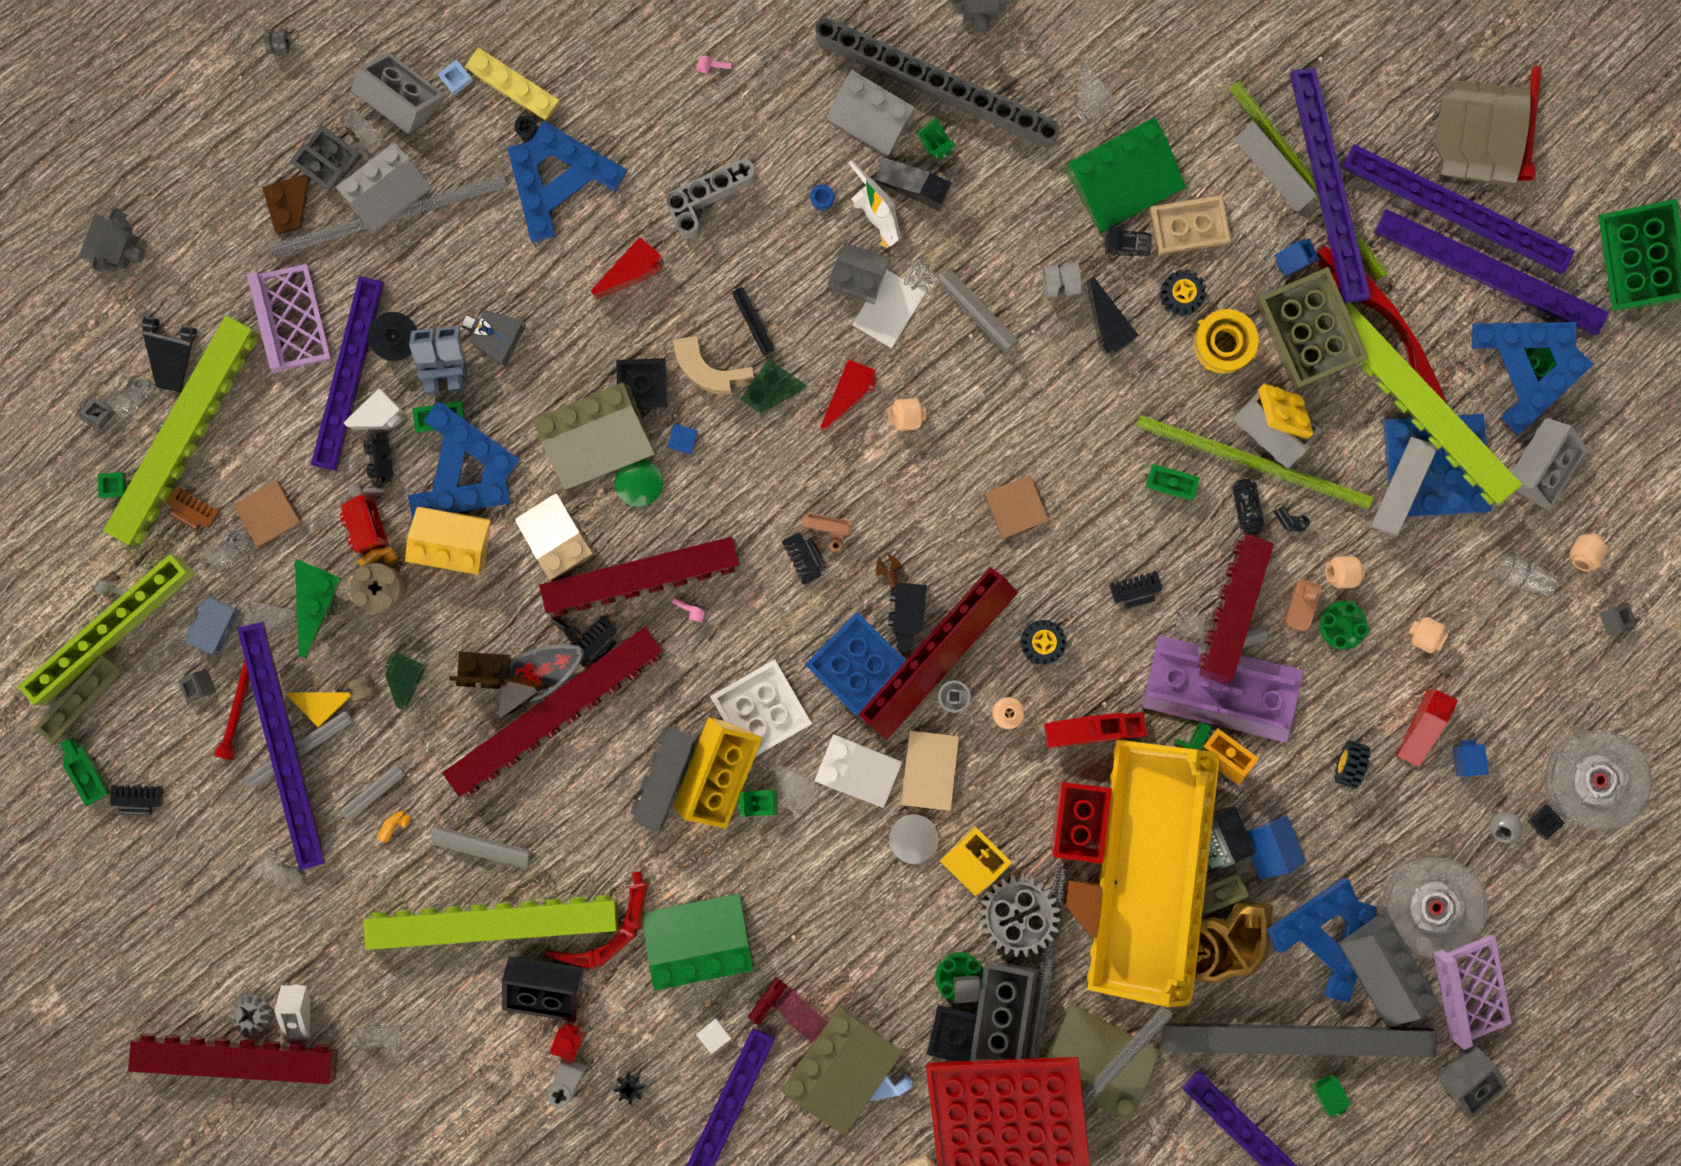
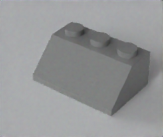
M389 52L358 67L351 91L363 101L367 102L408 134L423 126L445 97V94Z
M851 70L839 89L826 120L889 157L912 120L915 107Z
M395 142L336 186L344 201L373 234L431 190L429 184Z
M1268 381L1265 382V384L1272 386ZM1258 390L1233 418L1242 430L1248 432L1259 446L1264 447L1273 455L1278 463L1283 464L1287 469L1308 450L1321 431L1311 420L1310 424L1313 435L1307 440L1269 427Z
M1545 418L1543 423L1536 429L1529 445L1523 450L1520 460L1510 471L1522 483V487L1517 492L1549 511L1588 450L1571 425Z

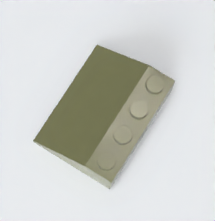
M1329 267L1264 294L1255 301L1294 391L1368 358Z
M623 382L532 419L540 442L565 491L656 455L629 385Z
M1070 1003L1043 1058L1079 1057L1082 1091H1085L1084 1089L1091 1085L1090 1082H1093L1094 1078L1097 1079L1099 1073L1101 1074V1071L1105 1070L1107 1064L1109 1065V1062L1111 1063V1060L1116 1058L1115 1056H1117V1053H1120L1119 1051H1122L1121 1049L1124 1050L1123 1047L1126 1048V1045H1128V1042L1130 1043V1040L1132 1041L1134 1036ZM1148 1043L1144 1045L1145 1047L1136 1054V1057L1130 1063H1127L1128 1065L1124 1070L1119 1072L1120 1074L1109 1083L1095 1101H1092V1104L1128 1123L1131 1122L1142 1100L1160 1052L1159 1049Z
M842 1006L834 1013L780 1091L800 1107L843 1135H846L903 1051Z

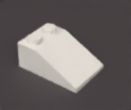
M833 734L816 775L815 782L884 808L902 762Z

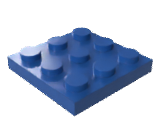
M856 612L805 665L858 717L862 709L906 660Z

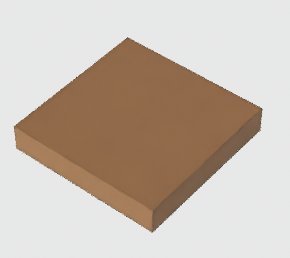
M1030 475L984 493L1002 539L1048 521Z
M277 480L233 504L258 548L302 524Z

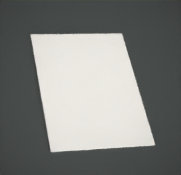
M887 270L875 304L865 302L852 325L892 348L925 295V292Z

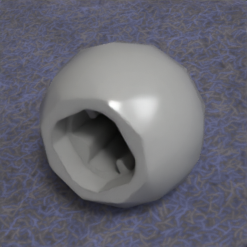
M1500 812L1490 821L1491 835L1497 841L1513 843L1522 834L1523 826L1521 820L1513 813Z

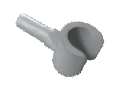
M361 482L348 486L353 498L361 494H385V488H367L363 490Z
M108 580L100 581L95 587V591L105 597L110 591L119 596L126 592L115 587Z

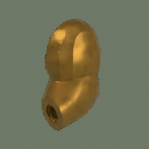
M1237 901L1226 920L1215 917L1202 919L1195 981L1218 983L1231 977L1256 974L1269 957L1272 941L1267 929L1273 925L1274 906L1255 901Z

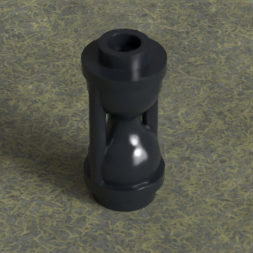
M1251 478L1236 481L1237 485L1233 486L1232 490L1240 530L1243 529L1244 535L1263 532V525L1265 523L1257 482H1251ZM1254 499H1255L1256 509H1255L1254 506H1253V501H1254ZM1240 502L1243 504V507H1244L1243 512H1242V509H1241V504H1240Z

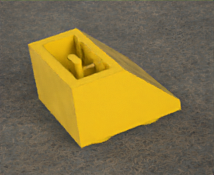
M973 826L939 860L975 896L994 882L1012 863L976 826Z

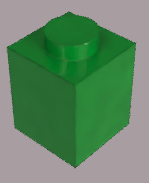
M1332 1073L1309 1085L1323 1112L1329 1117H1337L1347 1111L1346 1108L1352 1105L1338 1078Z

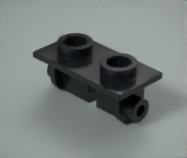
M370 432L366 436V440L363 441L364 453L369 455L370 462L366 467L368 479H372V485L378 483L379 479H382V483L392 482L391 477H394L391 459L382 460V456L391 455L389 437H386V433H377L376 438H373V432Z

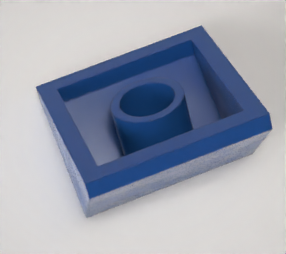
M1288 815L1247 830L1256 851L1250 858L1259 880L1288 874L1306 862Z

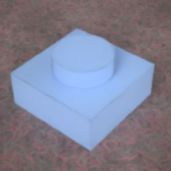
M457 59L437 74L454 96L473 82Z

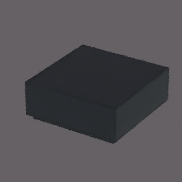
M1547 804L1527 820L1544 840H1548L1565 824Z

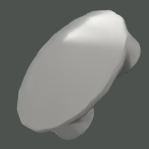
M918 814L906 815L897 820L891 828L889 835L890 847L895 856L903 862L910 864L922 863L931 858L939 842L938 831L934 824L926 817Z

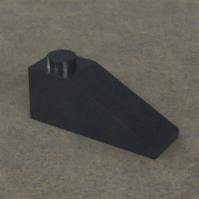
M884 158L874 181L939 212L952 185V182L931 172Z
M1095 277L1089 280L1087 288L1096 335L1099 340L1098 345L1105 354L1109 353L1113 357L1139 335Z

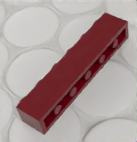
M1245 534L1240 540H1236L1232 549V554H1235L1234 560L1229 562L1225 572V576L1228 579L1226 585H1222L1218 595L1221 602L1219 607L1214 609L1211 617L1214 625L1212 630H1208L1204 640L1207 648L1205 653H1201L1197 666L1200 667L1198 676L1223 685H1228L1233 681L1274 543L1249 534Z

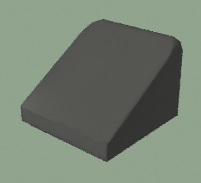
M1628 602L1600 612L1601 620L1608 635L1621 633L1637 626Z
M208 670L194 672L178 681L187 704L216 692Z
M979 976L953 977L955 1003L979 1002Z

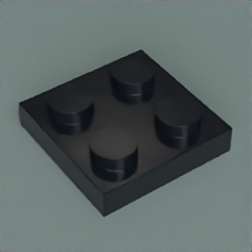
M665 358L616 360L617 384L623 382L630 386L638 409L668 408Z
M937 1004L926 1054L955 1062L970 1061L977 1013Z

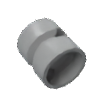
M1077 262L1063 264L1062 268H1059L1057 265L1042 267L1043 289L1046 298L1060 297L1061 293H1065L1066 296L1081 294V273Z
M947 681L937 691L938 704L947 712H961L970 703V690L961 681Z

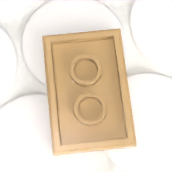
M1223 195L1151 206L1149 208L1158 256L1231 243Z
M909 731L901 805L951 811L959 736Z

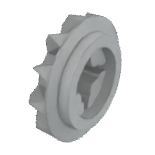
M244 995L238 998L230 1007L229 1019H231L233 1024L232 1028L237 1029L240 1034L254 1035L261 1032L269 1023L270 1008L267 1002L258 995ZM257 1008V1011L252 1016L253 1021L251 1019L242 1021L246 1015L245 1009L251 1011Z

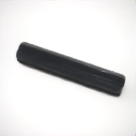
M743 287L735 289L732 295L762 354L765 356L772 353L774 346Z

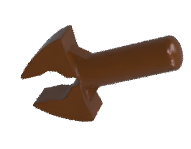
M887 554L891 562L890 571L883 568L879 557L876 564V576L880 574L886 576L891 588L896 587L897 582H899L895 572L902 565L895 557Z

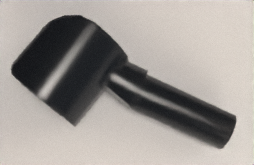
M551 618V622L567 633L569 641L577 642L569 634L572 630H576L582 635L579 628L570 627L558 618Z

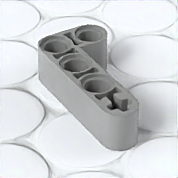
M747 159L737 160L677 188L667 195L666 205L679 234L683 238L694 239L700 232L695 211L753 184L756 175L752 162ZM744 169L745 172H748V176L744 177L743 174H740V171ZM731 174H733L734 178L736 179V182L734 183L732 181ZM719 179H726L728 184L726 187L719 188L716 186V182ZM698 189L706 191L705 196L702 198H696L693 195ZM677 199L684 201V205L681 208L675 209L671 206L673 201ZM686 221L694 223L693 229L688 231L682 229V225Z

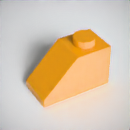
M1218 728L1203 746L1204 751L1216 752L1218 754V770L1239 786L1259 759Z

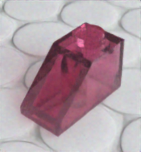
M791 986L776 1003L777 1006L775 1008L794 1028L812 1042L828 1023L829 1017Z

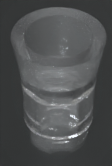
M1514 552L1509 553L1504 558L1497 574L1498 584L1515 587L1543 597H1549L1558 582L1555 574L1525 560Z

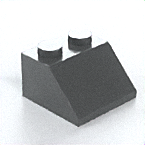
M844 243L831 273L828 289L875 304L891 258Z
M1476 1045L1464 1051L1460 1055L1459 1060L1452 1066L1444 1068L1438 1077L1445 1091L1470 1119L1508 1087L1497 1066Z

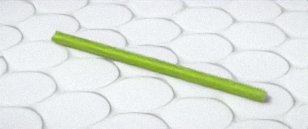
M1241 80L1233 84L1229 91L1234 93L1233 96L1237 98L1236 100H1239L1240 105H1243L1242 107L1252 117L1253 122L1258 124L1257 126L1316 193L1315 201L1320 206L1314 177L1312 178L1313 174L1310 175L1312 173L1309 172L1310 169L1307 170L1308 167L1304 168L1306 164L1303 165L1304 162L1301 163L1302 160L1299 161L1300 157L1297 158L1299 155L1295 156L1297 152L1294 153L1295 150L1291 151L1293 147L1290 149L1291 145L1288 146L1289 143L1286 144L1287 140L1284 142L1286 138L1282 139L1284 136H1281L1282 133L1278 134L1280 131L1276 132L1278 128L1275 130L1276 126L1273 127L1274 124L1271 125L1273 121L1269 123L1271 119L1267 120L1269 116L1266 117L1267 114L1263 115L1265 113H1262L1263 109L1260 110L1261 107L1258 108L1259 105L1256 106L1258 102L1254 103L1256 100L1252 101L1254 97L1251 98L1252 95L1249 96L1250 92L1247 94L1248 90L1245 91L1247 88L1243 89L1244 86H1241L1243 83L1239 84ZM1356 232L1362 261L1364 260L1363 263H1366L1365 266L1369 268V271L1372 270L1370 273L1375 275L1374 278L1377 277L1376 280H1380L1388 273V270L1386 271L1387 268L1383 269L1385 266H1382L1383 263L1380 264L1381 261L1377 262L1379 258L1376 259L1375 253L1372 254L1373 251L1370 252L1372 249H1369V246L1367 247L1368 244L1364 245L1366 241L1363 242L1362 236L1359 237L1360 234L1357 235L1358 232Z
M1140 415L1136 424L1138 428L1141 427V429L1144 428L1143 430H1149V433L1152 431V434L1155 432V435L1158 433V436L1159 434H1161V437L1164 435V438L1167 436L1166 439L1170 437V439L1173 438L1172 441L1175 439V442L1178 440V443L1181 441V444L1184 442V445L1186 443L1187 446L1190 444V447L1193 445L1192 448L1196 446L1195 449L1199 447L1198 450L1202 448L1201 451L1204 449V452L1207 450V453L1210 451V454L1213 452V455L1216 453V456L1218 454L1219 457L1222 455V458L1225 456L1224 459L1228 457L1227 460L1231 458L1230 461L1233 459V462L1236 460V463L1239 461V464L1241 462L1242 465L1245 463V466L1248 464V467L1257 468L1256 470L1260 469L1259 471L1263 470L1262 473L1265 471V474L1268 472V475L1271 473V476L1273 474L1274 477L1277 475V478L1280 476L1279 479L1283 477V479H1289L1288 482L1292 480L1291 483L1295 481L1294 484L1297 482V485L1300 483V486L1302 484L1303 487L1306 485V488L1309 486L1308 489L1312 487L1311 490L1315 488L1314 491L1318 489L1317 492L1321 490L1320 493L1324 491L1323 494L1327 492L1326 495L1329 493V496L1332 494V497L1335 495V498L1337 496L1338 499L1341 497V500L1344 498L1343 501L1347 499L1346 502L1350 501L1349 503L1353 502L1352 504L1355 503L1358 506L1361 504V508L1364 505V509L1367 507V510L1374 498L1373 496L1371 498V496L1368 497V495L1359 493V491L1356 492V490L1353 491V489L1339 486V484L1336 485V483L1333 484V482L1330 483V481L1327 482V480L1307 475V473L1304 474V472L1292 468L1287 469L1283 465L1275 464L1274 461L1272 462L1271 460L1260 458V456L1257 457V455L1254 456V454L1251 455V453L1240 451V449L1237 450V448L1234 449V447L1231 448V446L1228 447V445L1211 441V439L1161 423V421L1158 422V420L1155 421V419L1144 417V415Z

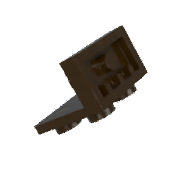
M459 651L457 676H450L449 681H456V686L476 687V683H481V688L500 689L503 679L508 678L510 655Z

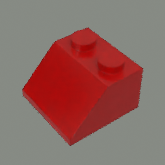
M361 494L340 506L342 510L340 519L343 526L348 529L350 536L347 537V541L352 551L354 550L355 553L362 555L372 549L389 546L375 499Z

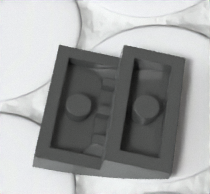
M320 125L307 144L303 142L290 160V163L330 192L350 172L362 154L326 127Z

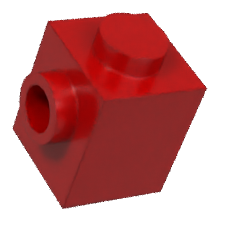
M562 1024L556 1033L550 1054L573 1062L579 1053L585 1032L580 1031V1028L575 1025Z

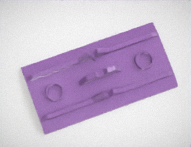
M1158 635L1142 708L1287 742L1303 670L1241 655L1233 681L1228 685H1223L1198 676L1200 667L1197 666L1200 657L1198 655V647L1201 645Z

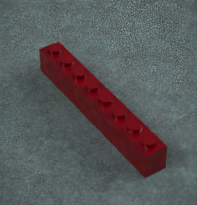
M731 536L539 584L545 613L553 614V618L568 615L567 610L577 608V612L591 609V604L601 602V605L604 606L615 603V598L625 596V599L628 600L639 597V592L649 590L651 594L663 591V586L673 584L674 588L687 585V580L697 578L698 582L712 578L711 574L721 572L722 576L736 572L735 568L740 567L734 539Z
M989 567L862 709L858 716L887 741L1019 592L1004 576Z
M151 1033L140 1034V1037L130 1041L128 1072L330 1084L336 1080L338 1049H330V1045L317 1044L315 1048L305 1047V1043H290V1046H280L278 1041H267L263 1045L255 1044V1040H240V1043H231L229 1038H216L215 1041H205L206 1038L200 1036L190 1037V1040L180 1039L181 1036L166 1035L165 1038H156V1034Z

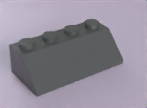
M669 726L667 730H662L658 743L662 744L659 753L654 752L649 763L652 771L649 777H644L640 786L643 794L640 800H635L631 809V813L634 814L633 821L657 833L663 829L698 736Z
M1377 915L1338 943L1387 1027L1421 1019L1440 1005L1393 921Z
M985 962L970 1061L1026 1059L1040 969L1013 964Z

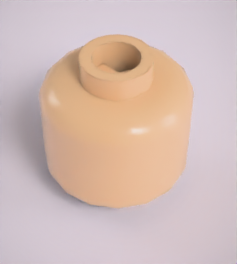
M916 398L897 399L889 407V422L898 431L917 430L921 427L922 421L926 420V409L924 406H921Z
M1584 534L1576 539L1569 556L1576 568L1582 571H1590L1601 566L1608 553V547L1601 536L1597 534Z
M1337 556L1327 564L1325 575L1327 581L1335 588H1355L1364 578L1365 568L1357 557Z
M1429 617L1422 618L1420 622L1415 620L1408 633L1412 635V645L1428 653H1433L1436 650L1440 651L1449 635L1446 633L1444 624Z
M1004 697L994 703L992 719L998 727L1014 729L1023 722L1025 710L1017 699Z

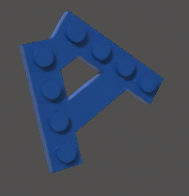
M545 121L542 122L530 142L507 147L532 243L556 237L550 211L590 181L595 180L616 193L628 173L626 168ZM552 155L571 166L543 187L538 165Z
M1577 322L1472 324L1471 349H1498L1519 401L1500 417L1517 435L1524 431L1594 365L1576 348ZM1524 348H1550L1556 366L1539 382Z
M438 401L424 420L425 423L444 435L432 491L408 495L412 519L417 507L455 513L510 504L507 478L521 459L445 404ZM467 452L485 465L482 481L478 484L458 487Z
M1342 878L1269 927L1267 932L1275 951L1283 953L1301 941L1331 969L1324 995L1350 1003L1357 975L1339 944L1321 926L1337 915L1345 920L1340 943L1375 917L1377 907L1358 901L1350 880Z

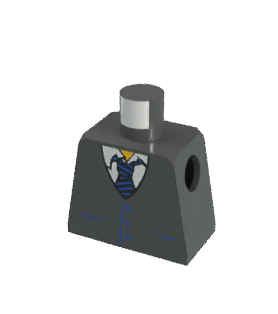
M487 310L483 311L480 319L468 314L462 324V328L472 332L469 341L505 367L526 327L524 322L519 319Z

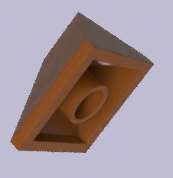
M1069 881L1067 901L1064 902V905L1091 937L1097 938L1102 886L1093 881Z

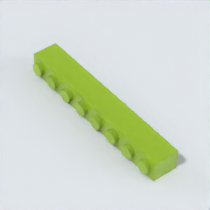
M169 554L17 687L33 705L48 704L86 671L101 654L109 651L194 577L196 573L181 556Z

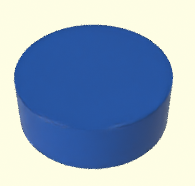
M823 184L815 186L810 193L812 206L821 211L829 209L834 203L833 190Z

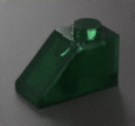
M395 652L394 655L388 658L385 668H387L385 676L396 708L406 710L428 665L402 652Z

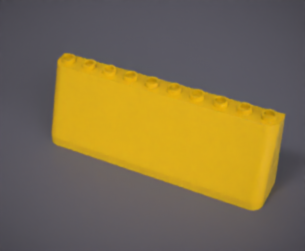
M1116 740V746L1113 750V771L1110 775L1112 792L1104 861L1099 873L1102 893L1097 938H1093V945L1090 949L1091 964L1087 974L1088 990L1164 1007L1186 1006L1191 1002L1194 992L1219 757L1216 752Z

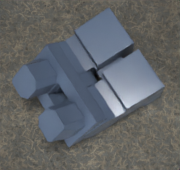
M460 326L437 328L436 336L434 329L411 331L409 346L414 362L417 365L418 379L423 382L425 393L427 395L439 394L440 381L448 382L449 392L463 391L464 379H467Z

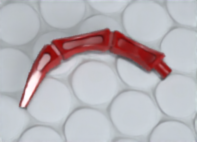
M632 872L634 885L629 886V902L623 920L624 924L619 927L612 939L604 945L595 948V950L590 949L584 953L546 950L544 956L567 965H574L585 969H596L598 966L603 967L621 949L638 936L637 931L641 929L644 903L649 886L648 882L643 883L642 872Z

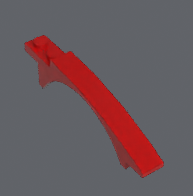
M1324 246L1317 252L1320 259L1317 263L1323 269L1329 267L1341 294L1331 248L1328 249ZM1366 274L1370 298L1366 301L1358 302L1374 309L1388 320L1404 344L1409 365L1446 403L1440 384L1420 343L1397 308Z

